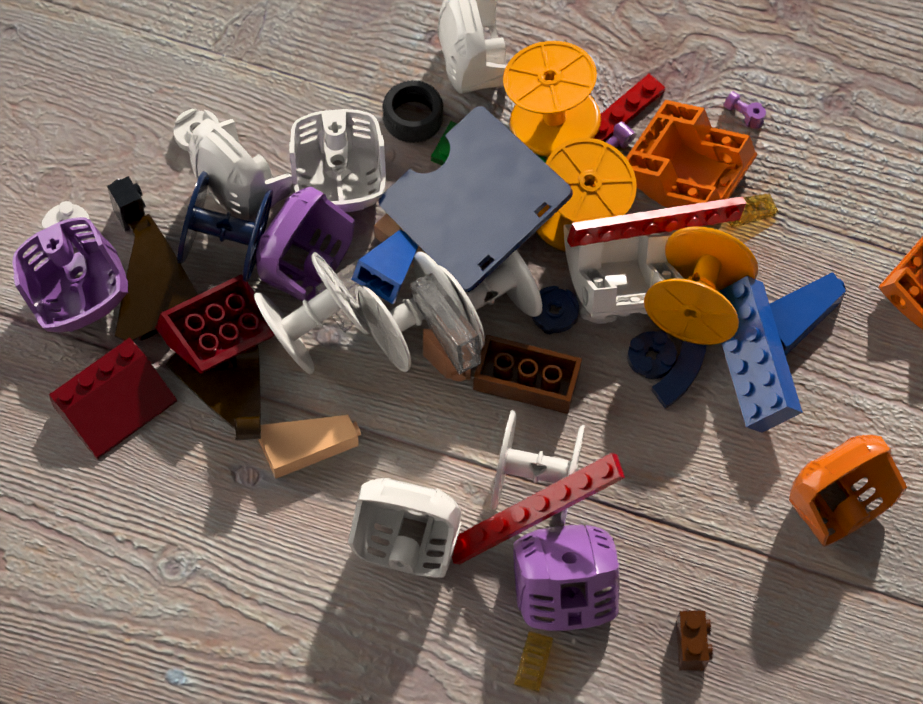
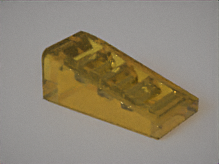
M770 193L743 197L746 202L745 209L747 213L743 210L740 220L729 223L731 227H738L776 216L779 212ZM762 202H763V204H764L766 210L763 209V207H762V205H761Z
M531 631L528 632L514 682L515 686L536 692L540 691L553 645L552 637ZM531 644L544 647L545 649L531 646ZM528 653L542 656L543 659L529 657ZM525 664L540 667V670L525 667ZM522 674L535 676L537 681L523 678Z

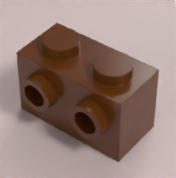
M705 610L679 611L676 619L679 671L706 670L709 660L713 659L712 644H708L707 635H711V621L706 619Z

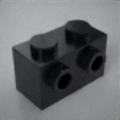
M129 176L117 179L107 186L113 211L125 232L130 230V227L127 225L128 223L145 215L144 208H146L141 197L143 193L138 183L133 184Z

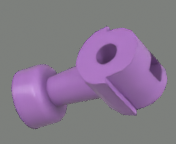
M732 91L726 98L723 107L730 111L735 108L744 115L747 127L750 126L754 129L762 127L766 115V110L762 107V104L754 102L748 105L740 101L741 96Z
M621 121L615 125L613 136L606 143L615 148L620 146L624 149L634 140L636 133Z

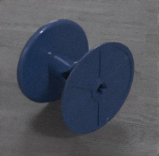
M202 171L195 185L185 216L178 247L177 263L183 264L186 261L197 232L220 238V242L229 240L248 246L243 268V280L248 282L256 264V250L260 237L266 230L273 190H268L265 193L254 223L233 217L230 212L222 214L204 209L209 177L206 171Z

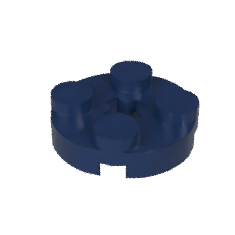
M548 286L539 291L542 301V312L539 316L532 317V320L544 333L550 335L565 332L577 323L579 302L570 290L559 289V286ZM551 306L560 307L559 313H551Z
M648 331L637 335L631 340L627 359L635 373L638 374L639 372L648 379H659L666 376L674 366L677 350L673 341L668 338L665 332ZM649 351H654L657 353L656 359H652L651 356L647 357L646 354Z

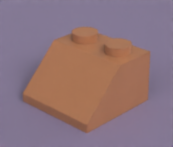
M423 329V356L445 378L454 381L470 380L473 331Z

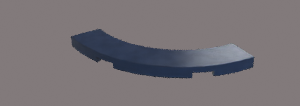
M682 340L681 351L675 365L651 389L665 409L680 399L698 376L707 345Z

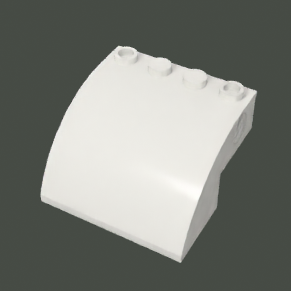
M572 224L564 225V243L571 279L581 303L594 318L605 319L610 315L626 317L630 313L639 312L647 314L644 307V297L651 286L667 279H684L666 259L665 245L671 236L668 232L570 247L567 237Z

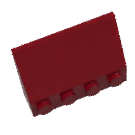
M242 274L162 312L156 325L157 331L167 345L201 374L275 336L258 308L254 297V290L248 282L243 280Z
M130 337L49 394L54 409L96 459H99L177 402L176 397L148 358Z

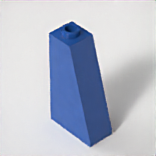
M400 229L358 260L351 280L361 286H366L379 297L394 304L413 262L418 245L406 232Z
M833 272L770 303L785 356L842 302L846 288L843 281L837 278Z

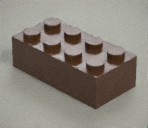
M486 335L485 344L474 374L473 390L569 414L581 370L582 358Z

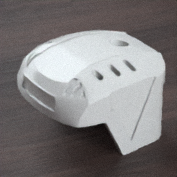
M443 0L438 19V37L446 62L448 78L458 93H468L479 89L504 86L503 75L507 66L505 65L506 48L503 37L498 38L497 0ZM485 27L489 28L491 39L485 40Z
M351 109L327 110L308 114L294 122L291 128V142H289L293 193L307 187H313L324 193L328 200L344 212L364 210V208L372 206L379 201V198L386 191L385 151L379 123L372 114ZM353 117L362 118V119L368 120L369 122L363 121V120H359V119H354ZM315 120L314 122H311V123H309V124H307V125H304V126L300 127L301 125H303V124H305V123H307V122H309V121ZM353 125H361V126L367 127V128H369V129L362 128V127H357V126H353ZM311 128H316V129H314V130H311V131H308V132H306V133H304V134H301L302 132H304V131H306V130H309V129H311ZM354 132L363 133V134L369 135L370 137L364 136V135H360V134H355ZM317 135V136H315V137H312V138H310V139H307V140L301 142L302 140H304V139H306V138H308V137H310V136ZM336 160L343 162L341 165L332 164Z
M207 118L193 130L189 154L194 175L198 180L202 171L208 173L207 194L226 212H230L231 216L253 222L256 220L261 202L268 190H273L271 207L291 193L292 176L287 173L272 178L271 169L267 161L259 154L252 158L241 146L234 120L230 119L217 124Z
M391 478L370 480L361 486L348 544L357 557L372 564L418 576L443 578L448 570L460 530L461 509L453 498L439 489H431L392 480ZM404 518L427 523L420 547L414 539L399 536ZM377 523L393 530V533L386 534L375 529L374 525ZM374 535L388 540L390 544L388 546L380 545L372 541L371 536ZM432 539L447 540L446 545L430 544ZM371 547L385 552L386 556L384 558L369 553L367 548ZM428 551L444 552L442 557H430L426 554ZM426 562L441 564L439 569L423 567Z

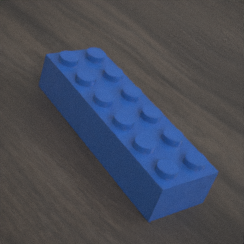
M746 276L718 291L730 301L739 318L737 332L731 339L723 342L722 347L745 426L762 433L803 413L763 282Z

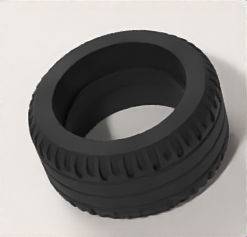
M417 80L400 82V84L393 86L388 91L383 100L384 125L393 137L403 142L419 143L432 138L442 125L443 100L439 92L433 86L431 87L430 84L428 85V83ZM419 102L426 105L432 113L421 121L410 122L399 118L394 111L404 103Z

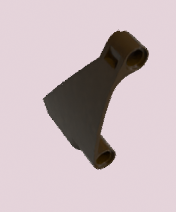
M150 214L127 224L134 235V242L126 275L128 293L121 301L114 335L124 341L129 337L132 340L137 338L145 340L158 334L156 325L162 312L198 295L182 265L177 263L175 253Z
M258 345L202 374L177 353L169 359L166 366L201 401L235 429V441L261 439Z

